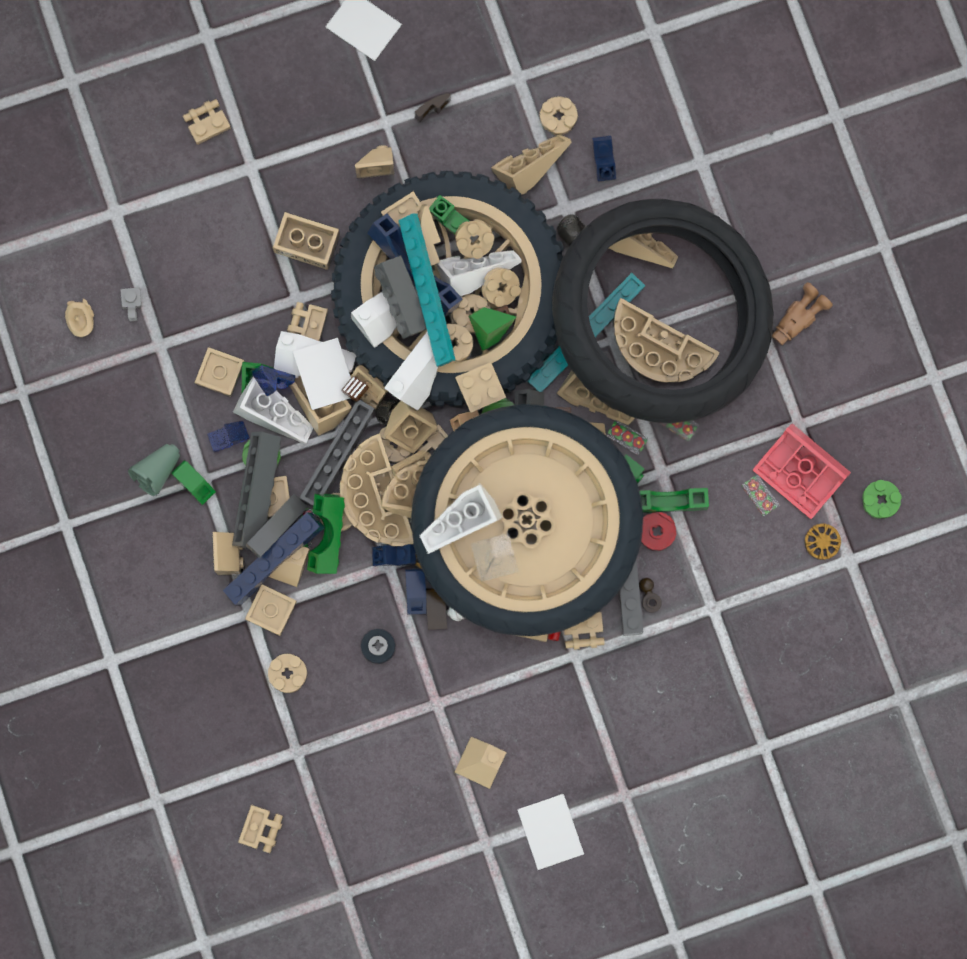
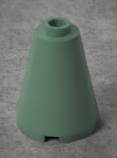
M165 444L131 466L128 474L133 481L137 479L140 483L139 487L151 496H157L179 460L180 451L173 444Z

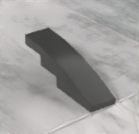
M293 494L246 543V546L260 558L303 513L307 506Z

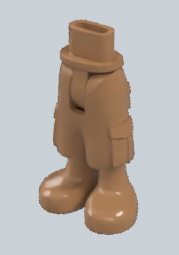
M806 282L803 286L804 296L800 302L794 301L778 326L775 327L776 331L772 334V337L781 345L787 340L791 341L803 329L809 327L816 320L815 314L821 310H829L833 306L827 297L820 295L814 305L809 310H806L805 308L819 295L818 290L809 282Z

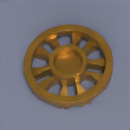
M817 524L809 529L805 536L806 550L816 559L826 560L832 558L837 554L841 546V537L838 531L829 524ZM824 527V533H820L818 528ZM828 528L831 530L829 535L825 534ZM815 530L818 536H816L812 531ZM835 533L837 539H831L830 535ZM809 536L814 537L815 541L808 542ZM831 542H837V545H832ZM813 544L816 545V547L812 549L809 548V546ZM828 547L834 548L835 551L831 554ZM817 548L821 550L819 556L813 553ZM824 549H826L827 556L823 554Z

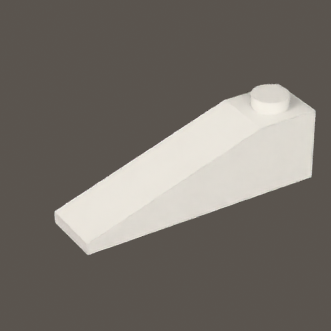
M513 250L493 252L489 256L480 259H460V256H454L440 260V263H437L436 266L441 280L450 284L462 297L484 285V278L492 269L497 267L511 269L521 263V258Z
M382 292L351 312V319L374 348L388 339L397 327L395 318L390 313L388 301Z
M281 331L276 346L274 375L299 378L300 373L292 351L322 342L299 334ZM342 349L348 370L352 372L357 356L353 352Z
M426 332L385 386L387 391L416 410L420 409L430 395L438 369L428 332Z
M254 375L241 394L233 413L250 422L306 444L313 430L312 425L299 411H296L288 403L285 397H282L275 390L276 387L272 383Z

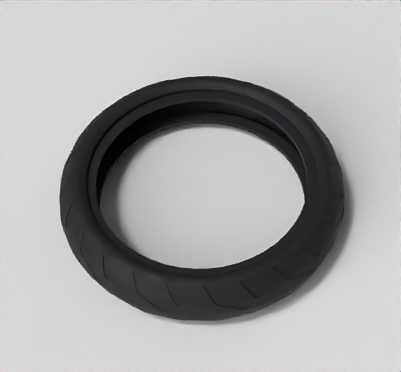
M669 199L633 201L615 207L594 219L577 235L563 256L555 280L552 299V314L556 337L570 369L582 384L604 404L633 418L649 422L669 424L687 422L711 415L729 405L752 383L765 360L772 339L774 316L772 294L768 279L758 257L743 236L723 219L702 207L688 202ZM659 233L672 235L687 240L705 251L722 269L735 296L738 328L730 356L719 372L709 381L685 389L672 390L651 387L623 373L609 360L600 348L589 320L587 306L588 289L596 264L605 251L613 244L639 234Z

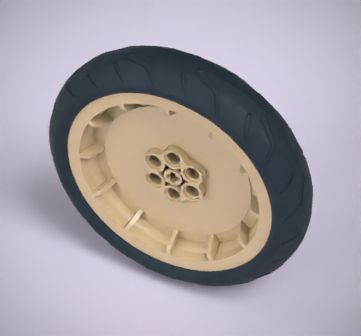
M519 404L493 409L464 422L439 444L426 462L416 485L412 504L411 530L415 552L421 568L430 585L449 607L470 622L494 632L516 636H540L564 631L586 621L615 597L628 579L639 553L643 530V509L639 488L626 458L602 431L585 419L561 409L541 405ZM481 484L494 499L502 518L428 554L420 535L462 493ZM520 496L528 498L529 502L526 506L518 505L517 499ZM538 502L546 503V511L538 512L536 510ZM506 509H511L514 512V517L510 520H506L503 517V512ZM524 515L532 517L530 525L522 523ZM547 520L551 523L549 531L541 530L540 524L542 521ZM510 528L518 530V536L515 539H510L507 536V531ZM528 534L536 535L537 542L530 545L526 542Z

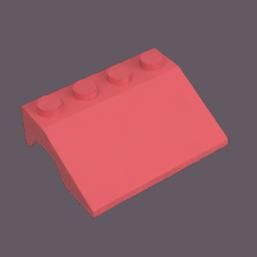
M794 424L787 427L777 442L753 469L757 475L810 519L816 515L851 473Z

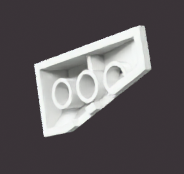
M480 484L462 493L420 537L429 554L501 519L502 516L494 499Z

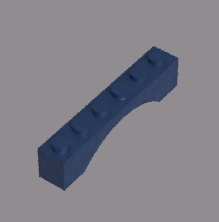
M386 213L372 224L368 235L390 259L398 256L402 257L412 284L416 288L401 229ZM434 276L443 313L446 317L457 309L463 299L450 284Z
M307 512L275 541L260 558H257L232 581L223 592L235 605H242L285 560L317 536L325 528L324 525L313 513Z

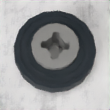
M384 629L370 630L361 641L362 654L372 663L380 664L387 662L395 652L394 638Z

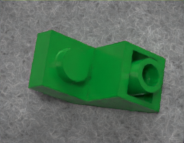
M441 195L437 197L429 208L430 213L439 223L454 235L462 223L470 222L455 210V206Z
M186 460L171 473L201 505L216 493L210 484Z

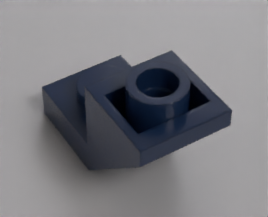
M611 135L592 138L597 181L615 180L616 167Z
M414 544L372 547L373 566L375 567L416 564Z
M422 569L405 570L407 615L427 614L425 574Z

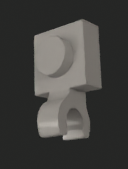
M140 287L121 289L122 308L128 309V319L130 322L137 321L136 308H142Z

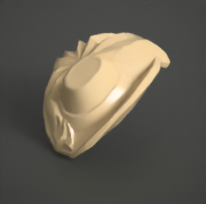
M83 299V302L68 301L65 319L70 331L78 337L87 336L93 329L94 313L91 306L85 299Z

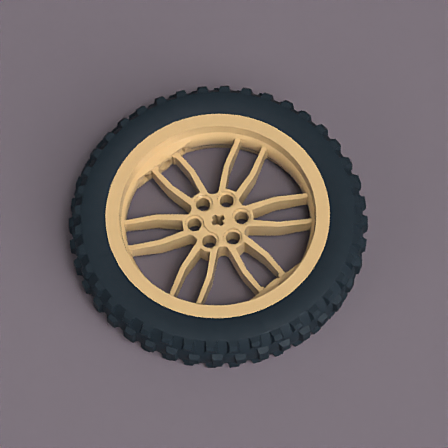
M440 171V175L430 172L423 174L422 178L415 176L405 179V184L403 185L400 182L388 188L387 194L383 192L373 198V204L369 203L359 213L361 217L357 216L355 221L351 222L348 227L350 232H347L340 243L342 248H340L339 253L335 256V269L331 279L334 283V290H331V299L335 303V309H333L334 317L340 321L338 326L339 333L347 339L345 344L349 352L355 353L358 365L365 366L373 378L377 377L383 382V386H386L426 334L427 329L418 336L411 346L407 347L397 338L400 333L396 328L388 339L374 348L351 319V312L379 294L382 289L380 281L375 276L374 267L387 261L388 256L368 235L372 224L383 216L381 211L411 192L415 193L422 205L426 204L429 208L437 197L441 195L453 204L455 210L466 219L484 221L489 225L492 232H497L506 240L495 252H503L511 246L521 258L520 264L524 274V282L518 295L517 308H508L510 315L517 317L512 331L493 349L489 351L487 349L482 350V354L479 356L438 366L430 395L423 405L426 402H430L431 405L436 407H443L444 404L454 406L455 408L462 407L466 401L455 377L489 362L492 363L504 393H510L515 390L516 384L526 383L531 378L530 373L533 374L544 365L543 360L547 356L552 355L555 349L553 345L557 342L552 314V299L555 280L563 259L562 252L564 251L562 241L556 240V230L553 225L548 226L546 215L542 210L536 211L535 204L528 198L525 200L521 198V193L513 187L508 189L505 183L498 180L492 182L489 177L482 174H477L475 177L471 172L459 171L458 174H454L453 171ZM438 221L445 243L446 258H450L449 238L445 227ZM436 264L432 265L434 268L433 275L441 280ZM499 283V288L497 290L502 291L504 288V284ZM482 286L475 290L476 295H480ZM487 301V303L490 306V309H495L498 307ZM452 312L449 314L451 317V324H455ZM454 339L455 344L458 347L459 344L457 343V339Z

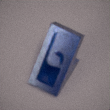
M262 365L252 372L253 377L268 397L276 391V387L284 389L295 382V375Z
M243 421L224 424L223 428L207 434L214 453L250 439Z

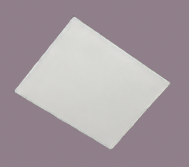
M345 0L326 28L375 61L402 24L367 0Z
M338 338L292 351L312 410L350 399L341 391L351 379Z
M564 794L518 809L538 870L584 854Z

